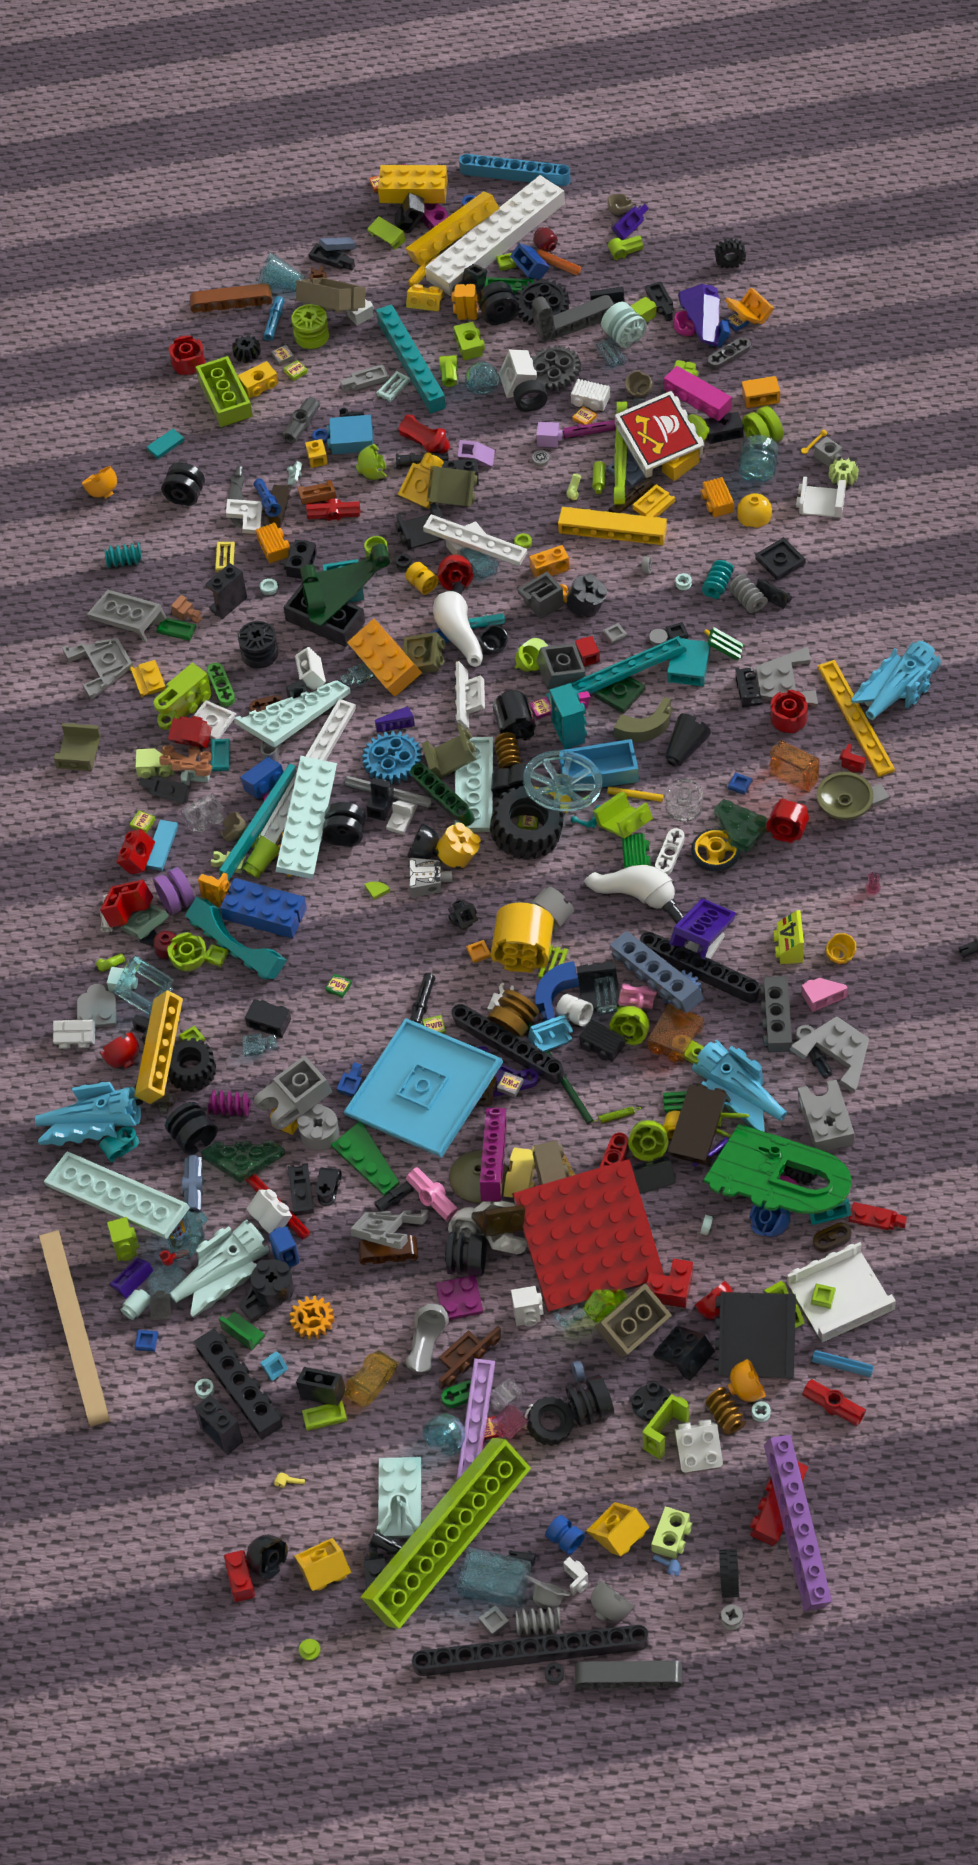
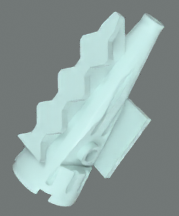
M246 1219L233 1232L228 1226L226 1229L218 1230L211 1240H205L200 1243L196 1250L198 1266L169 1293L171 1298L177 1303L194 1293L191 1316L194 1318L212 1307L219 1299L229 1295L234 1288L243 1285L251 1277L252 1271L257 1265L254 1261L270 1253L268 1245L263 1246L264 1238L251 1222L248 1224Z

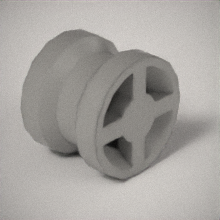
M732 1604L725 1606L721 1611L723 1627L731 1631L741 1627L743 1621L742 1610Z

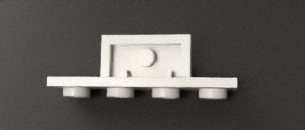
M458 661L456 662L455 670L456 720L465 729H469V714L485 709L484 678L480 675L468 680V670Z

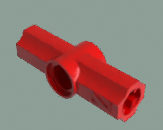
M332 498L327 500L326 503L306 504L307 519L326 518L328 521H339L343 517H360V501L341 502L338 499Z
M813 1379L808 1381L802 1392V1396L825 1408L827 1413L837 1415L855 1426L861 1423L866 1413V1409L845 1398L839 1390H831ZM830 1401H837L838 1404H831Z

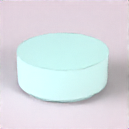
M265 579L260 583V591L264 595H273L278 590L277 582L273 579Z
M705 1215L700 1232L701 1235L707 1236L709 1234L713 1220L712 1216Z

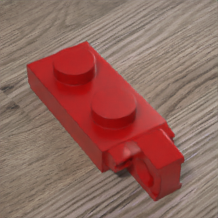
M853 1202L851 1208L852 1216H849L848 1222L884 1230H894V1226L905 1228L907 1217L897 1214L898 1212Z

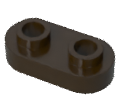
M836 1223L817 1232L813 1237V1246L819 1252H828L849 1242L852 1230L846 1223ZM844 1233L845 1236L839 1237L837 1234ZM825 1241L827 1244L821 1245L820 1242Z

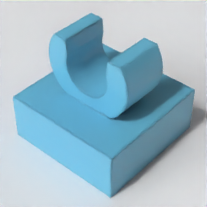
M277 1351L260 1363L271 1381L288 1370L281 1354Z

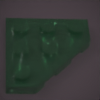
M723 799L714 809V815L716 818H719V825L724 834H727L729 844L735 848L748 852L767 832L766 823L768 818L736 805L729 800Z
M272 1140L263 1141V1144H252V1141L235 1142V1145H224V1142H215L201 1151L202 1159L239 1183L285 1155V1149Z

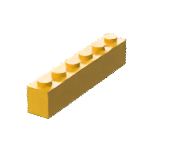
M483 191L405 249L411 260L422 266L500 208L493 195Z
M562 507L558 521V530L560 534L664 545L667 519Z
M168 990L153 1000L134 1095L149 1104L163 1097L165 1093L183 998Z

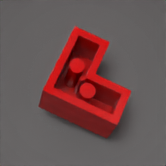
M179 716V719H172L168 740L173 743L207 749L212 727L207 724V721L202 720L203 718L192 716L187 718Z
M144 879L112 886L100 911L110 927L123 926L127 924L132 912L148 909L154 896Z
M673 1258L669 1276L649 1273L647 1286L662 1304L686 1308L693 1277V1262Z

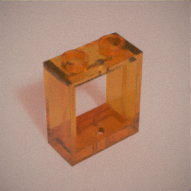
M782 740L772 747L769 764L771 774L809 793L819 780L820 759Z

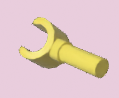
M279 1473L276 1476L274 1485L279 1486L281 1484V1488H284L286 1483L305 1485V1479L292 1478L285 1473Z

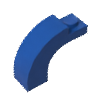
M574 961L557 965L549 970L537 986L535 994L536 1007L539 1009V1012H542L544 1022L555 1018L552 1007L555 997L563 990L579 987Z

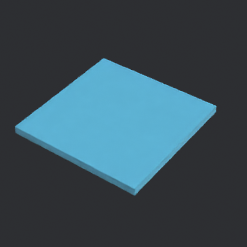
M405 1018L344 1110V1114L442 1158L502 1065L503 1060L500 1057Z

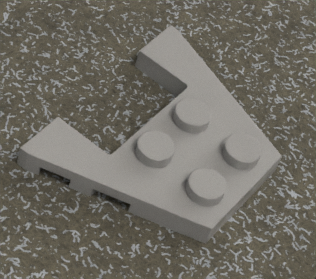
M118 638L95 641V644L90 645L81 643L77 644V647H62L69 663L87 656L99 678L83 684L90 700L94 699L131 669L130 667H133L129 656Z
M808 647L756 666L761 699L772 700L778 692L796 691L792 665L810 663ZM816 690L800 692L805 696L808 705L818 707Z
M836 1016L795 1042L790 1050L802 1059H805L812 1048L816 1046L848 1068L839 1084L855 1092L869 1038Z
M411 1210L403 1211L400 1215H391V1211L365 1212L351 1227V1236L402 1249L408 1242L407 1234L394 1232L402 1223L423 1225L429 1217V1210H421V1214H411Z

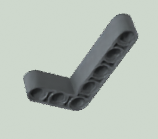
M605 295L553 316V311L546 299L538 297L532 302L535 330L544 343L550 339H557L601 322L604 314L614 305V302L610 296Z

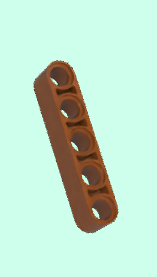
M266 283L195 291L190 294V309L193 313L200 311L211 312L217 309L218 311L228 310L234 307L235 309L245 308L251 305L252 307L261 306L262 304L270 305L272 303L271 286Z

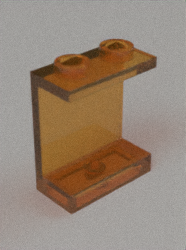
M668 1003L648 1038V1049L656 1055L662 1054L667 1056L673 1062L679 1061L684 1063L687 1048L697 1032L701 1033L704 1028V1018L691 1012L686 1014L681 1009L677 1010L672 1004Z

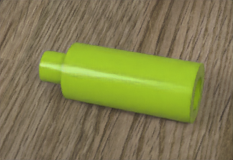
M597 461L593 464L592 488L596 494H601L605 488L606 464L602 461Z

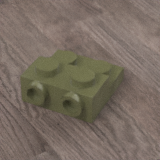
M437 632L404 637L403 651L423 673L440 671V665L444 664L442 649H445V641Z

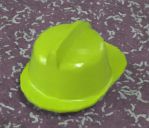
M532 638L524 643L515 655V668H520L525 672L538 670L539 667L536 660L540 648L548 645L539 638Z

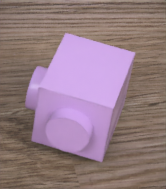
M538 422L537 447L558 448L559 441H562L563 431L559 429V423Z

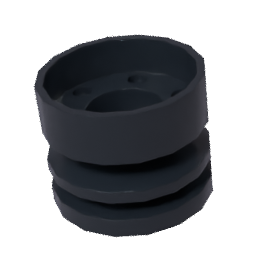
M253 621L247 623L239 630L238 641L241 657L247 666L260 669L268 667L275 662L279 652L275 630L270 624L264 621Z
M187 1102L177 1107L168 1116L164 1125L166 1131L176 1140L177 1145L187 1155L199 1152L194 1144L200 1140L206 1147L210 1145L218 1132L217 1126L206 1116L205 1111L196 1102Z
M456 1232L449 1233L445 1247L447 1274L454 1275L455 1268L457 1267V1274L462 1275L464 1267L467 1266L469 1276L484 1275L487 1254L485 1234L471 1233L469 1242H466L464 1232H460L458 1241Z
M600 1374L586 1378V1389L583 1388L579 1381L575 1383L576 1391L571 1384L565 1386L568 1406L571 1408L573 1417L580 1428L586 1426L585 1416L590 1424L594 1423V1412H596L600 1420L615 1415L609 1391Z

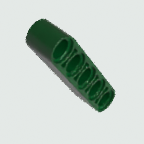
M422 763L412 766L410 774L416 784L454 820L464 824L465 827L470 826L474 822L475 816L467 803Z

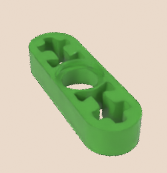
M220 663L210 664L207 667V672L219 703L225 707L233 705L235 695L223 666ZM214 669L218 671V677H216ZM223 682L226 684L222 688L217 687L218 683ZM226 692V694H227V696H228V698H229L228 700H226V699L224 698V694H223V693Z

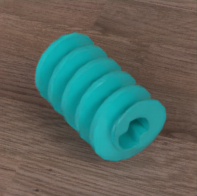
M130 543V548L123 544L122 549H120L119 545H116L115 550L109 545L108 551L105 549L107 567L111 568L112 563L115 567H118L119 562L124 567L126 561L129 566H132L133 560L136 565H139L140 560L142 561L140 543H137L136 548L133 543Z
M724 560L713 562L702 585V592L705 596L719 599L720 595L724 594L734 572V567L731 563Z

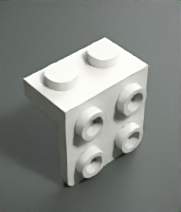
M711 1419L700 1420L698 1425H690V1422L678 1424V1428H673L677 1440L680 1466L683 1472L717 1468L723 1465L718 1427L715 1422H711Z

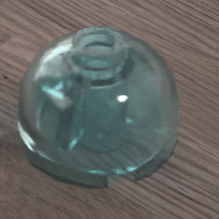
M480 361L472 364L466 371V388L478 395L489 394L495 391L499 385L497 369L488 362Z
M446 1413L438 1414L431 1418L422 1432L427 1444L431 1448L433 1444L442 1448L444 1451L441 1453L446 1456H453L457 1453L465 1441L466 1434L461 1421L457 1417Z

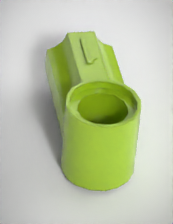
M639 235L622 241L619 238H614L609 241L608 249L613 258L618 260L622 257L625 258L629 253L643 250L644 245Z
M457 355L439 356L442 385L453 387L457 384Z

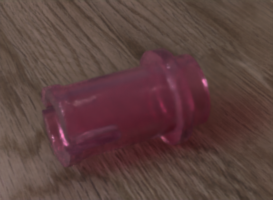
M874 872L868 874V883L865 889L870 894H877L881 889L879 884L880 876L876 873L874 877Z

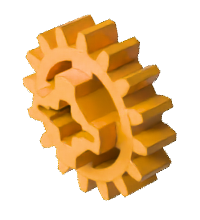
M306 1296L305 1302L298 1300L299 1306L293 1305V1312L290 1313L291 1327L294 1328V1332H299L301 1338L305 1334L308 1335V1340H311L312 1335H315L317 1339H319L320 1333L327 1335L326 1329L331 1330V1323L335 1322L334 1311L331 1309L330 1303H325L324 1298L318 1301L316 1296H313L312 1300H309L308 1296ZM322 1311L326 1314L325 1318L322 1315Z

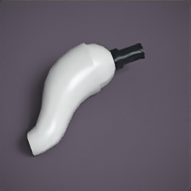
M457 582L453 585L451 591L441 593L435 598L433 615L442 633L463 653L471 666L477 667L483 659L482 648L468 621V606L462 597L464 585Z
M636 865L605 875L594 872L583 881L587 887L596 893L629 894L639 899L642 903H647L650 907L662 908L665 913L671 916L676 924L684 917L673 899L675 895V889L672 884L673 880L656 867Z

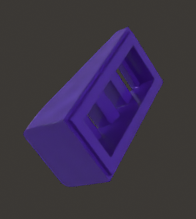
M408 706L375 719L377 733L415 726L414 716Z

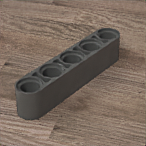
M591 1661L575 1664V1687L577 1689H581V1687H589V1689H603V1687L625 1689V1686H633V1688H647V1686L669 1688V1686H677V1688H680L683 1685L682 1663L679 1661Z

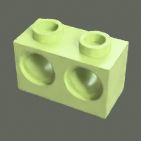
M665 1506L651 1544L652 1552L677 1559L678 1553L682 1554L686 1542L683 1541L685 1534L689 1535L691 1532L690 1514ZM674 1522H678L681 1525L679 1527H674L671 1524ZM667 1541L674 1542L671 1546H667L664 1543Z

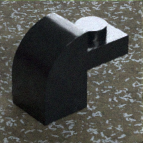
M472 264L464 269L463 280L458 284H464L465 286L467 284H474L476 286V294L478 295L484 287L487 270ZM456 285L453 286L452 292H455Z
M372 778L370 783L371 797L366 806L367 817L385 821L393 802L394 788L391 787V782Z

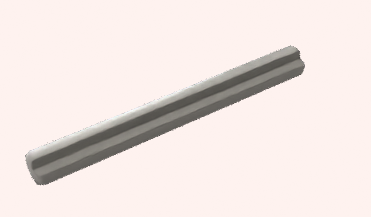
M350 776L346 777V786L371 792V782ZM394 788V799L428 808L432 806V798Z

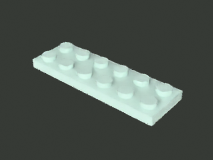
M472 737L470 740L476 748L474 753L477 760L455 771V793L467 803L475 816L474 822L467 826V828L472 832H490V821L493 811V792L491 791L493 737Z

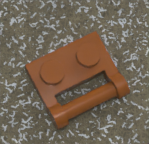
M332 480L322 484L297 487L302 505L336 498Z

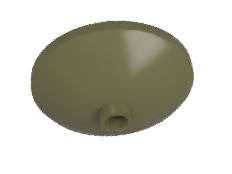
M833 773L823 779L817 789L819 807L827 815L836 819L850 820L858 818L865 814L873 803L874 794L872 786L864 777L856 773Z
M475 1150L463 1154L453 1163L450 1169L449 1181L452 1190L458 1197L467 1202H483L480 1197L481 1171H475L476 1169H481L483 1150ZM505 1162L503 1171L502 1193L504 1192L507 1172H509Z

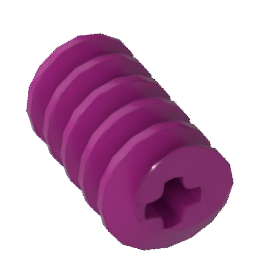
M213 1090L209 1097L208 1114L210 1115L213 1110L215 1115H218L221 1111L223 1116L227 1115V1112H229L230 1116H234L236 1112L237 1116L241 1117L244 1112L245 1117H249L251 1100L247 1097L246 1092L240 1097L239 1092L236 1091L235 1096L232 1097L231 1091H228L227 1096H224V1092L221 1090L219 1096H217L216 1091Z

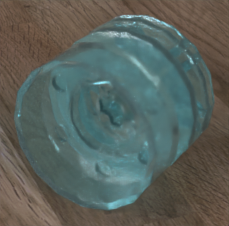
M759 435L745 439L742 443L739 473L741 476L749 481L758 480L766 482L772 479L775 475L778 457V445L769 437Z

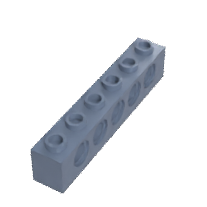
M625 931L609 944L612 950L611 955L615 961L622 962L629 972L633 971L639 980L646 981L653 991L657 990L663 999L670 1000L677 1010L681 1009L687 1014L704 999L700 988L628 931Z

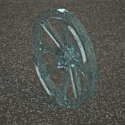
M555 750L539 754L527 764L523 775V785L529 797L545 808L556 811H576L591 805L599 797L602 788V775L598 767L585 756L571 751ZM565 760L562 774H557L549 761ZM571 761L585 767V769L574 776H568ZM543 763L552 779L533 772V770ZM590 773L595 780V784H574ZM530 778L550 786L535 789ZM572 790H590L592 792L585 798H581ZM550 792L556 793L554 800L541 795ZM563 795H568L574 800L573 802H560Z

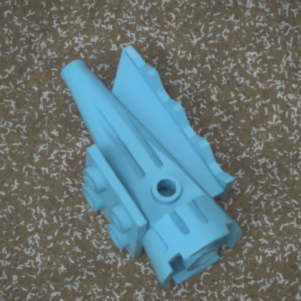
M913 641L902 657L897 655V649L894 648L890 657L884 659L878 670L872 672L867 682L861 684L859 690L852 697L851 702L873 701L866 711V716L871 720H874L900 698H906L905 708L908 709L912 704L915 705L918 702L922 693H926L931 685L929 683L930 677L941 665L939 655L936 657L933 653L935 651L934 648L923 641H917L916 643Z
M715 1040V1044L712 1042L708 1043L696 1057L699 1059L697 1065L693 1063L692 1066L694 1073L707 1079L706 1082L703 1081L701 1084L708 1087L707 1089L714 1090L719 1088L725 1090L731 1101L730 1103L725 1102L724 1106L731 1113L749 1114L748 1118H740L748 1127L765 1132L763 1111L782 1121L787 1115V1111L762 1087L764 1084L762 1066L757 1061L748 1059L746 1053L740 1048L735 1049L731 1045L728 1052L718 1040Z
M101 1082L99 1084L73 1087L72 1091L78 1099L75 1104L35 1116L37 1127L52 1126L38 1139V1143L40 1145L54 1144L63 1146L68 1141L81 1143L87 1138L100 1140L103 1136L107 1135L117 1138L115 1126H136V1124H139L141 1108L140 1105H136L135 1099L139 1098L134 1096V1087H126L115 1091L110 1082Z

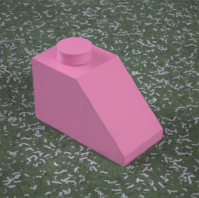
M817 978L809 980L802 985L801 995L811 1011L814 1012L847 998L848 988L844 984Z

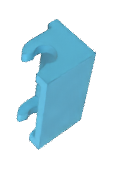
M561 1015L531 1026L527 1039L532 1045L546 1052L571 1042L572 1037L569 1033L573 1032L565 1015Z

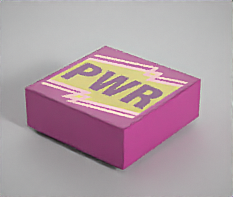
M547 697L530 703V707L537 720L551 715V704Z

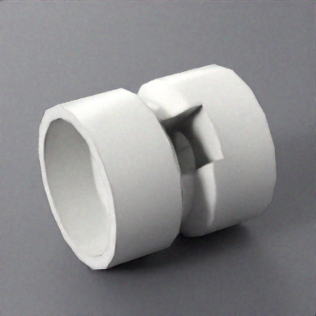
M565 994L557 1004L556 1014L557 1016L565 1015L567 1021L585 1026L592 1017L593 1005L582 999L578 1000L577 997Z

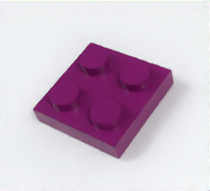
M467 1276L435 1283L439 1303L448 1313L449 1320L483 1314L476 1276Z

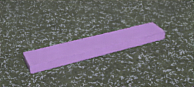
M474 1358L457 1480L483 1450L495 1361Z

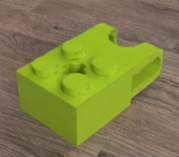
M193 662L166 684L167 688L154 699V708L160 713L157 716L158 726L163 730H169L173 718L179 719V716L186 717L189 713H194L202 702L210 699L212 694L208 674ZM167 717L171 718L169 723L162 722Z

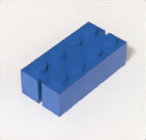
M234 878L228 894H226L220 907L223 920L292 939L307 909L304 896Z

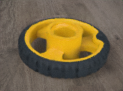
M712 828L698 834L693 840L691 847L692 857L696 864L712 872L731 868L738 861L741 852L740 843L736 836L729 831L719 828ZM698 847L706 848L707 861L700 857ZM726 851L734 852L728 860L719 863V861L725 858Z

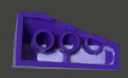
M699 284L678 293L680 306L682 309H686L688 313L687 318L693 321L695 325L693 328L701 342L717 346L719 337V295L717 288L712 285Z

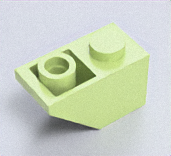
M155 748L136 749V771L138 777L150 778L151 776H161L165 778L175 775V771L171 769V765L160 764L159 757L163 754Z

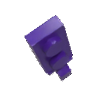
M646 204L640 205L638 208L634 206L611 229L621 241L624 240L644 221L643 214L649 208Z

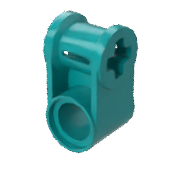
M122 1127L116 1132L117 1138L108 1136L100 1142L99 1147L110 1162H114V1159L119 1156L123 1157V1155L138 1146L139 1139L133 1127Z

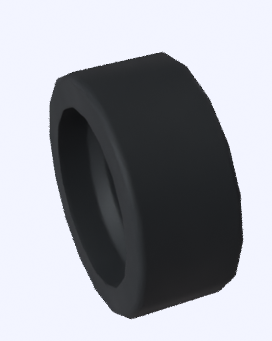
M537 380L524 381L513 392L515 404L523 412L539 410L548 400L545 386ZM529 393H539L533 399H522Z

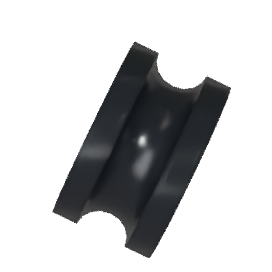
M400 554L396 557V566L399 570H407L412 565L411 557L408 554Z
M551 1663L545 1668V1679L547 1682L556 1685L563 1681L564 1669L560 1664ZM555 1669L556 1672L561 1674L554 1678L553 1675H548L551 1674V1670Z

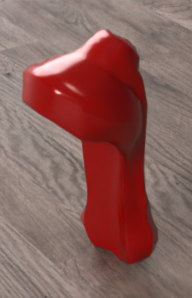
M405 415L398 429L402 437L421 444L427 453L436 452L440 454L447 453L450 450L451 446L446 438L445 429H430L420 424L414 415Z

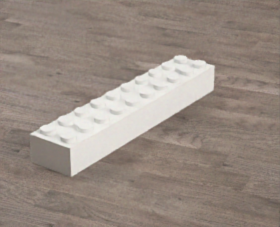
M539 175L499 207V210L479 223L425 267L426 280L451 296L453 286L463 280L465 268L476 264L485 269L496 260V256L502 255L565 204L564 190Z

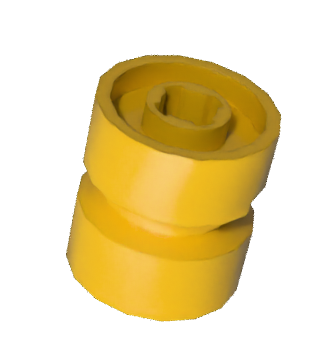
M421 562L413 563L405 573V579L423 595L435 589L439 581L438 577Z

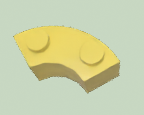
M514 1147L510 1157L509 1172H507L505 1180V1197L513 1198L512 1193L535 1187V1182L532 1181L536 1167L532 1150Z

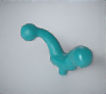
M594 814L592 820L588 822L579 820L576 816L570 818L572 823L577 822L587 828H595L597 824Z

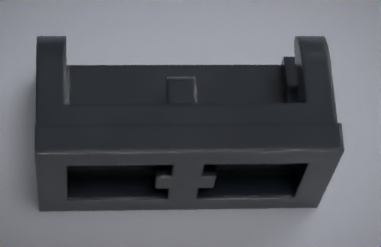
M753 668L735 669V680L742 707L762 704L755 674L746 675L747 673H753Z

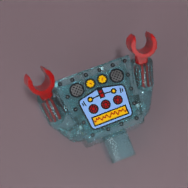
M188 1210L166 1239L170 1253L169 1251H162L159 1254L165 1266L172 1265L174 1259L180 1260L195 1253L198 1245L205 1238L202 1225L208 1219L204 1213L199 1212L197 1214Z

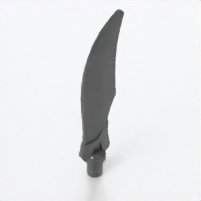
M237 466L236 472L231 476V488L228 499L244 500L242 487L245 477L242 474V466ZM230 518L236 526L242 527L240 518Z

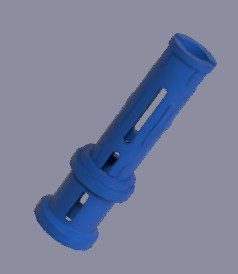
M261 478L256 479L253 485L262 499L261 504L265 508L266 514L270 517H276L281 512V506L277 503L276 497L270 494L264 480Z

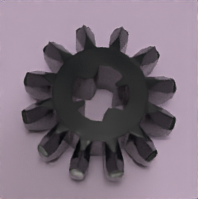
M241 335V339L236 338L235 342L232 343L233 356L238 362L243 360L245 364L249 360L252 363V358L257 360L258 355L261 353L260 342L256 340L255 336L250 338L249 335L246 337Z

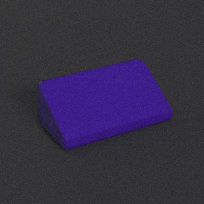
M136 1258L109 1285L124 1298H127L154 1270L149 1262Z

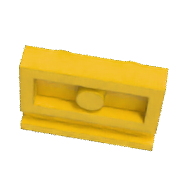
M656 484L632 504L633 510L642 516L658 517L675 502V497L670 496L669 492Z
M156 660L139 664L135 668L130 667L141 697L166 689Z

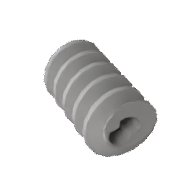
M745 574L735 577L731 582L730 592L734 594L736 599L742 603L749 613L757 612L766 606L768 599L763 597L762 592H759L760 590L755 587L754 583H751V580Z
M548 1607L546 1614H544L542 1608L538 1609L537 1614H535L533 1608H530L529 1614H526L524 1608L521 1609L520 1615L516 1611L518 1636L522 1635L523 1630H525L527 1636H530L532 1629L536 1636L539 1635L540 1629H542L544 1635L548 1634L549 1629H551L553 1635L557 1633L558 1628L561 1631L560 1608L556 1607L555 1613H552L551 1608Z

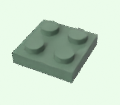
M150 903L148 909L135 911L130 915L127 924L119 927L122 931L141 940L147 937L155 927L163 924L169 915L166 910Z

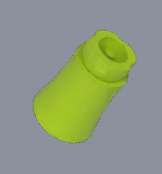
M260 835L256 846L242 869L258 879L260 874L265 871L267 866L279 854L280 847Z

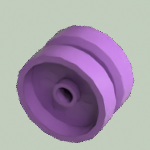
M179 867L169 870L168 878L162 874L153 878L155 890L161 902L172 916L181 912V904L188 908L195 900L193 890Z

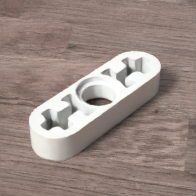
M674 828L668 832L655 863V867L667 875L672 872L684 843V832L681 829ZM678 835L679 838H677L675 844H673V837ZM673 850L675 854L668 856L665 854V851ZM665 860H666V861H667V867H665L664 869H661V867L664 865Z

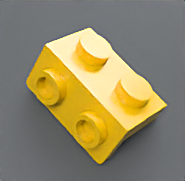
M415 284L407 291L406 307L439 311L440 300L444 296V290L436 286L425 288L423 285Z

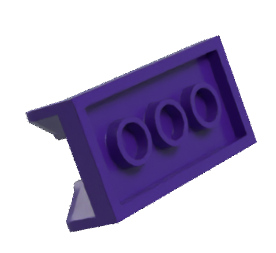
M702 898L674 926L669 944L685 947L689 941L699 944L697 953L702 959H705L709 946L734 921L736 913Z

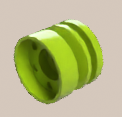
M306 304L298 307L293 312L291 317L294 340L297 345L306 349H316L328 341L327 314L322 307Z

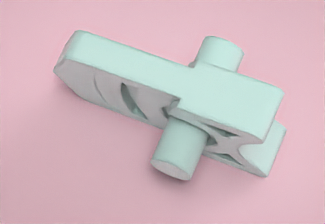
M296 461L294 466L287 468V471H289V486H294L298 477L302 476L300 472L302 463Z

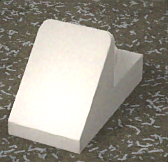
M402 800L394 802L392 804L393 813L386 826V830L404 835L418 805Z

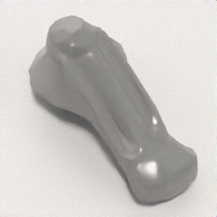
M429 1303L419 1308L415 1314L412 1351L405 1359L407 1368L413 1372L427 1373L432 1368L431 1359L434 1342L443 1333L449 1322L448 1313L442 1305Z

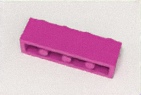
M676 366L664 377V390L666 392L672 391L674 396H677L681 401L690 404L695 409L704 412L717 421H720L732 409L731 396L679 366Z

